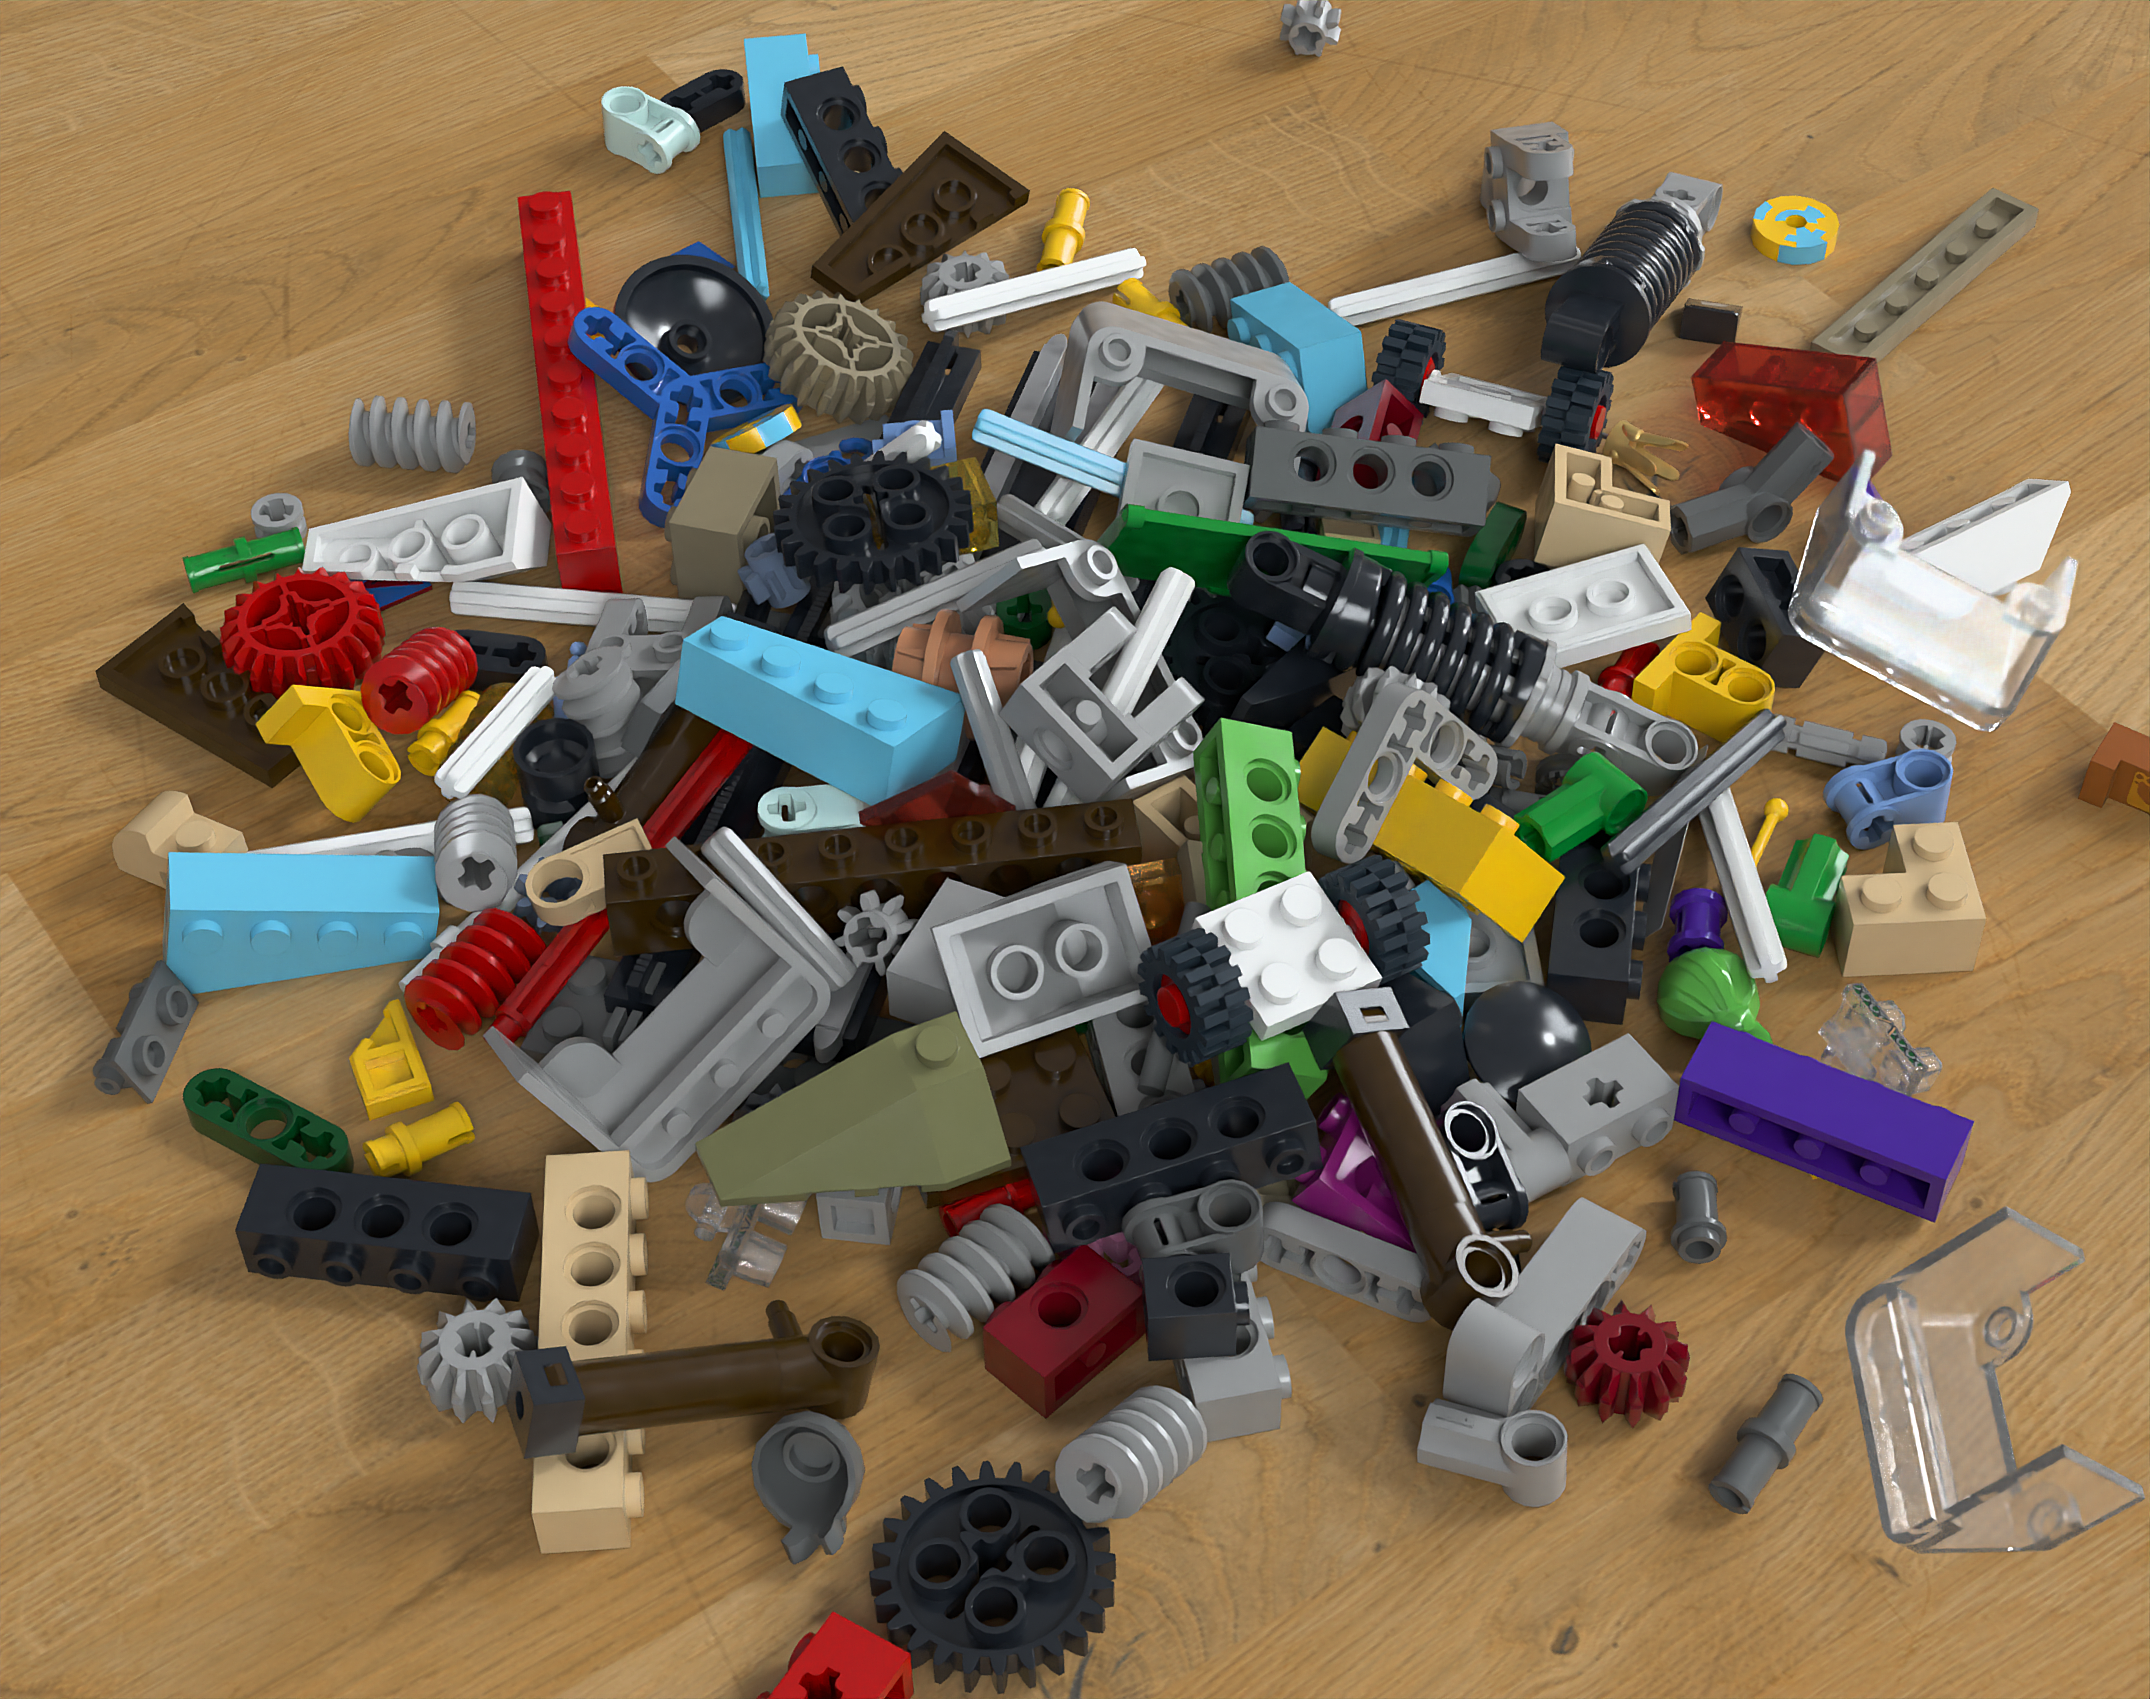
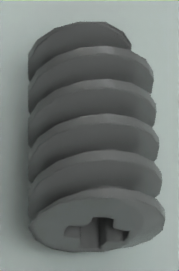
M1260 246L1253 249L1250 254L1243 251L1236 253L1232 256L1231 260L1224 257L1212 261L1211 266L1205 263L1197 264L1192 267L1191 272L1186 269H1179L1173 272L1169 280L1168 293L1170 303L1179 310L1180 319L1192 328V322H1195L1200 331L1211 333L1213 328L1212 316H1215L1223 329H1227L1228 320L1232 319L1231 298L1289 282V276L1284 263L1277 254L1268 247Z

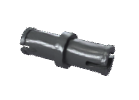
M1796 1374L1783 1375L1777 1389L1766 1402L1758 1416L1744 1421L1737 1431L1738 1445L1722 1470L1712 1479L1708 1486L1710 1494L1720 1505L1738 1514L1749 1513L1755 1503L1754 1500L1765 1487L1775 1470L1784 1469L1789 1465L1796 1453L1794 1442L1812 1414L1823 1403L1822 1394L1814 1384Z

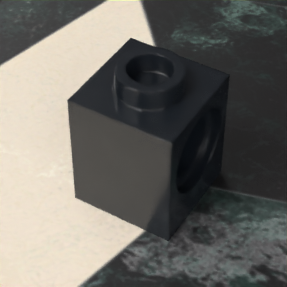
M1230 1252L1142 1258V1303L1148 1361L1236 1355L1237 1326L1250 1324L1247 1282H1233Z

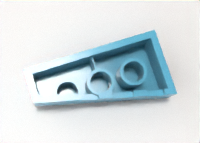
M724 616L719 617L683 639L675 700L676 705L882 812L956 760L965 707L959 693Z
M168 852L162 941L163 962L191 994L422 959L432 951L430 943L436 938L439 920L434 856Z

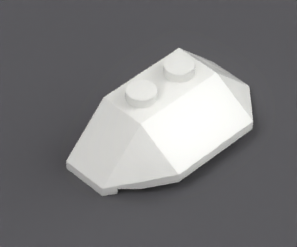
M2026 479L2004 492L1861 560H1856L1846 565L1850 578L1909 610L1936 613V617L1939 619L1962 616L1972 610L1971 603L1983 597H1993L2009 593L2018 587V580L2040 570L2071 493L2069 482Z

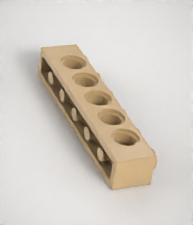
M629 1150L546 1155L538 1349L566 1346L571 1361L644 1353L643 1349L634 1350V1334L647 1332L645 1291H635V1276L648 1274V1251L645 1233H636V1220L648 1219L649 1198L646 1177L634 1178ZM645 1428L579 1436L575 1453L534 1458L531 1514L541 1554L631 1548V1518L644 1517L642 1472H632V1455L645 1454ZM591 1464H600L594 1468L582 1469Z

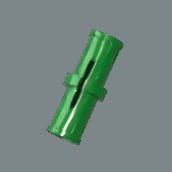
M294 527L288 531L246 541L245 536L233 539L234 545L191 557H182L192 592L197 593L202 589L240 579H245L246 584L258 581L257 575L298 563L303 564L305 547L298 527ZM266 553H270V554L265 555V556H261V557H257V558L251 559L252 557H255V556H259V555H263V554H266ZM239 561V563H235V564H231V565H228V566L220 567V566H222V565H226V564H229V563H233V562Z

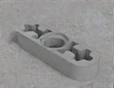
M1269 1202L1262 1207L1264 1252L1260 1261L1407 1321L1425 1322L1432 1318L1425 1309L1420 1295L1421 1281L1426 1273L1416 1253L1287 1203ZM1340 1258H1342V1259L1348 1261V1262L1351 1263L1352 1265H1350V1264L1344 1262V1261L1341 1260Z

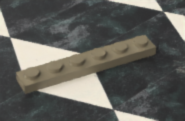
M1992 188L1811 342L1809 359L1854 382L1858 381L2034 228L2039 209Z

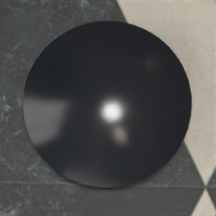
M1526 981L1501 983L1485 991L1471 1006L1465 1020L1464 1030L1461 1032L1466 1060L1470 1063L1478 1078L1483 1083L1489 1082L1515 1111L1518 1090L1592 1052L1588 1030L1575 1008L1553 990Z

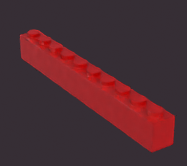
M571 190L562 192L542 191L534 195L517 197L555 550L561 587L564 589L623 593L595 372L576 358L568 345V335L575 317L580 311L587 308Z

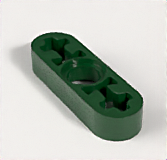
M214 1068L205 1070L195 1075L186 1084L183 1091V1101L192 1127L200 1134L258 1165L270 1164L344 1173L353 1172L354 1160L348 1137L337 1125L228 1069ZM228 1098L231 1108L221 1102ZM279 1120L286 1124L280 1134L269 1139H257L250 1135L252 1130L264 1121ZM306 1152L312 1154L316 1158L309 1162ZM332 1152L333 1156L329 1159L325 1158V1156Z

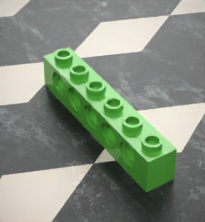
M1220 718L1193 751L1199 832L1203 848L1201 856L1205 877L1206 905L1211 908V911L1308 872L1305 868L1303 848L1306 835V820L1300 814L1297 789L1301 769L1298 760L1294 759L1292 732ZM1309 1021L1263 1041L1260 1040L1253 1029L1251 1036L1246 1038V1043L1218 1055L1220 1084L1289 1062L1306 1100L1327 1080L1329 1070L1319 1069L1302 1028Z

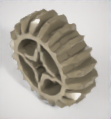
M817 290L812 297L799 293L793 302L785 301L782 309L777 311L774 320L770 322L765 334L767 339L764 344L765 354L763 361L770 366L768 377L774 381L781 382L780 393L794 395L797 398V407L808 405L816 410L817 417L823 413L830 414L839 424L846 417H849L854 423L861 425L866 418L879 421L884 413H892L914 369L912 367L914 353L906 348L908 338L903 334L895 332L896 322L883 320L879 317L878 308L869 310L861 305L860 299L855 302L847 301L839 292L832 298H829L822 291Z

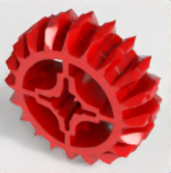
M298 567L294 575L282 577L275 572L273 581L267 584L253 581L252 593L237 594L235 607L224 611L225 621L223 626L220 627V643L226 667L230 668L234 665L233 671L237 674L249 670L251 672L250 682L252 690L271 693L277 700L292 685L354 690L356 679H363L370 667L382 659L381 653L385 645L384 637L386 636L380 606L375 601L374 595L369 594L365 589L363 582H351L345 571L338 572L331 577L324 567L319 568L313 574H305Z

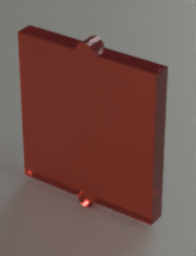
M950 770L858 813L860 824L874 826L1015 811L1016 806L992 793L989 785H978L957 772Z

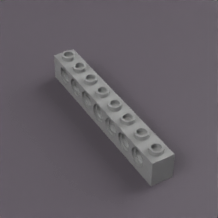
M1149 1001L1087 1021L1088 1030L1085 1036L1094 1070L1115 1117L1206 1089L1202 1078L1192 1080L1189 1068L1194 1067V1065H1191L1190 1062L1185 1064L1179 1061L1177 1052L1174 1054L1164 1096L1151 1097L1137 1090L1155 1022L1154 1015L1148 1017L1144 1005L1149 1004ZM1160 1221L1154 1223L1156 1229H1159ZM1257 1264L1246 1272L1232 1274L1233 1282H1247L1250 1324L1237 1326V1356L1173 1360L1181 1394L1189 1399L1200 1412L1207 1429V1442L1280 1429L1281 1399L1291 1398L1292 1396L1290 1373L1285 1356L1283 1354L1273 1356L1268 1341L1269 1339H1274V1322L1268 1298L1266 1296L1256 1298L1251 1282H1256L1258 1279Z

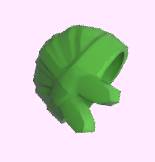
M1704 947L1685 952L1674 958L1665 967L1658 982L1656 1001L1660 1018L1668 1028L1684 1036L1702 1039L1713 1021L1731 1029L1749 1033L1760 1040L1773 1044L1769 1032L1756 1020L1760 1008V999L1755 978L1750 977L1744 960L1737 954L1726 949Z

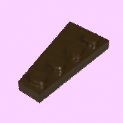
M944 131L812 265L810 278L834 295L839 292L845 300L855 302L860 299L862 304L1027 204L1030 190Z
M184 603L95 671L101 689L271 788H274L301 765L290 745L266 744L255 725L276 703L277 699L271 693L252 690L250 682L251 672L249 670L237 674L233 671L234 665L230 668L226 667L220 640L210 630L204 631L196 623L193 612Z

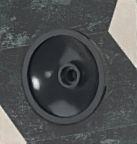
M671 255L650 261L637 269L626 280L613 308V313L690 376L765 363L763 361L765 354L764 344L767 339L765 334L770 322L773 320L766 302L757 289L741 274L712 259L694 255ZM677 345L688 347L692 354L684 352ZM636 362L626 364L627 368L638 380L647 381L654 378L650 369L645 365ZM733 389L720 391L722 399L729 405L745 398L743 394ZM677 401L678 404L687 406L686 403Z

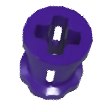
M1705 888L1686 889L1676 894L1670 901L1669 917L1675 925V935L1669 940L1667 946L1669 963L1674 958L1694 949L1704 947L1725 949L1724 941L1720 938L1721 928L1728 919V908L1724 897L1715 891Z

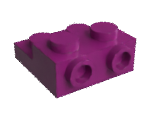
M1339 1092L1326 1104L1316 1121L1317 1127L1325 1132L1320 1143L1323 1168L1294 1178L1300 1184L1291 1201L1305 1211L1359 1232L1362 1230L1369 1236L1416 1253L1348 1097Z

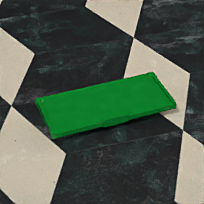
M1128 503L1125 504L1116 519L1096 541L1113 554L1123 576L1157 581L1161 572L1172 567L1192 577L1195 581V587L1206 588L1211 594L1231 597L1227 588L1229 571L1249 539L1262 531L1281 533L1291 541L1340 564L1351 549L1355 547L1363 551L1364 556L1377 561L1379 564L1391 569L1392 572L1398 571L1402 573L1407 580V584L1419 581L1424 583L1427 588L1446 573L1449 565L1448 553L1443 551L1428 550L1427 552L1145 509V506ZM1257 567L1259 571L1270 576V574L1267 571L1260 567Z

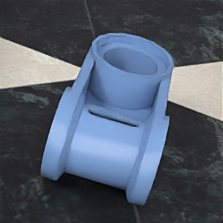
M1914 749L1899 756L1866 765L1851 766L1841 770L1825 785L1823 800L1832 811L1840 813L1847 824V838L1855 848L1862 850L1873 849L1890 841L1893 825L1943 823L1945 821L1953 768L1951 762L1944 755L1934 750Z

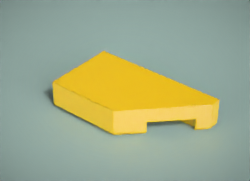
M399 999L389 1001L383 1010V1020L369 1039L364 1038L361 1040L349 1057L351 1069L369 1121L434 1101L429 1078Z

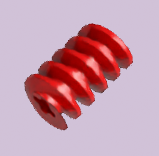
M427 627L414 633L409 639L403 641L401 645L383 656L381 660L375 662L365 673L360 690L362 705L368 718L379 729L392 734H410L421 729L424 724L431 721L434 716L448 707L452 701H455L463 691H467L475 682L478 671L476 654L466 639L450 629Z
M497 908L484 909L474 918L473 925L467 926L457 935L456 942H451L440 952L439 959H433L423 968L422 976H416L405 986L404 999L411 1017L421 1031L436 1045L447 1050L458 1051L465 1046V1037L462 1033L468 1035L476 1034L482 1028L480 1016L491 1018L495 1015V1011L499 1007L498 1000L505 1001L516 987L514 983L518 984L545 951L547 948L545 942L533 928L510 912Z

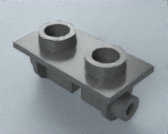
M163 960L156 962L150 976L143 979L142 983L132 986L129 992L130 1000L116 1027L121 1037L110 1040L102 1058L93 1067V1074L96 1077L94 1084L98 1090L105 1094L116 1095L121 1089L133 1087L147 1104L153 1103L199 1004Z

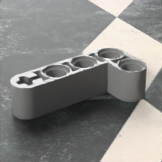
M1583 1197L1579 1198L1520 1273L1518 1285L1510 1296L1497 1308L1477 1298L1465 1309L1448 1343L1443 1398L1453 1403L1510 1418L1518 1412L1530 1410L1564 1364L1566 1356L1570 1354L1567 1350L1569 1336L1574 1331L1575 1325H1585L1586 1318L1590 1315L1593 1307L1603 1311L1628 1277L1643 1249L1646 1230Z

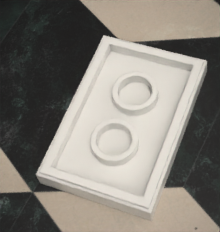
M1645 544L1475 592L1477 611L1489 614L1494 624L1506 622L1512 626L1514 632L1518 629L1544 641L1549 639L1556 642L1557 654L1554 665L1559 668L1692 630L1690 611Z

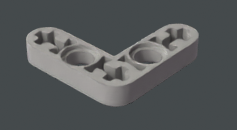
M1397 682L1388 684L1381 689L1375 698L1316 814L1311 832L1314 849L1319 854L1347 864H1352L1365 857L1413 764L1428 774L1427 778L1435 785L1440 779H1443L1462 790L1473 800L1480 799L1492 786L1497 773L1498 762L1495 751L1429 693ZM1440 728L1437 746L1430 755L1432 740ZM1461 758L1463 764L1466 766L1465 768L1457 765ZM1378 759V770L1376 776L1371 785L1368 787V776L1370 770L1375 761Z

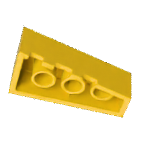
M1323 727L1299 763L1301 775L1297 788L1299 805L1316 817L1358 732L1352 730L1345 739ZM1378 759L1375 761L1370 770L1368 776V787L1371 785L1376 776L1378 770ZM1413 764L1369 850L1377 855L1380 853L1392 862L1398 861L1406 873L1421 882L1431 881L1441 892L1458 900L1465 909L1477 916L1481 912L1499 926L1503 932L1523 943L1565 879V876L1514 835L1520 825L1512 818L1489 804H1485L1480 813L1469 807L1473 802L1469 795L1443 779H1440L1435 787L1428 785L1424 782L1428 774Z

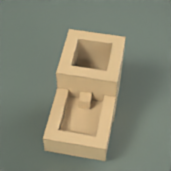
M164 791L160 793L114 837L112 843L113 855L120 870L165 889L168 852L246 853L248 851L241 831L194 813L188 794L178 791Z

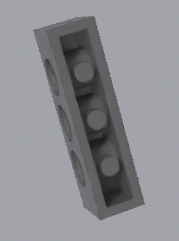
M1269 420L1264 422V427L1256 426L1246 440L1244 464L1250 465L1243 509L1473 537L1485 526L1491 456L1474 454V447L1471 445L1448 442L1439 444V449L1416 446V439L1402 435L1382 436L1380 442L1358 439V432L1346 428H1325L1322 434L1299 431V424L1284 420ZM1297 457H1308L1314 460L1320 469V480L1310 482L1299 477L1294 468V459ZM1356 464L1370 466L1378 476V488L1366 489L1360 486L1354 479L1353 466ZM1422 471L1433 478L1436 484L1435 496H1424L1415 490L1411 480L1412 472Z

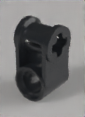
M1471 1101L1455 1103L1434 1119L1485 1231L1495 1228L1497 1230L1521 1228L1526 1222L1529 1213L1528 1197L1507 1156L1495 1121L1490 1113L1479 1104ZM1500 1194L1506 1196V1199L1495 1202V1199Z

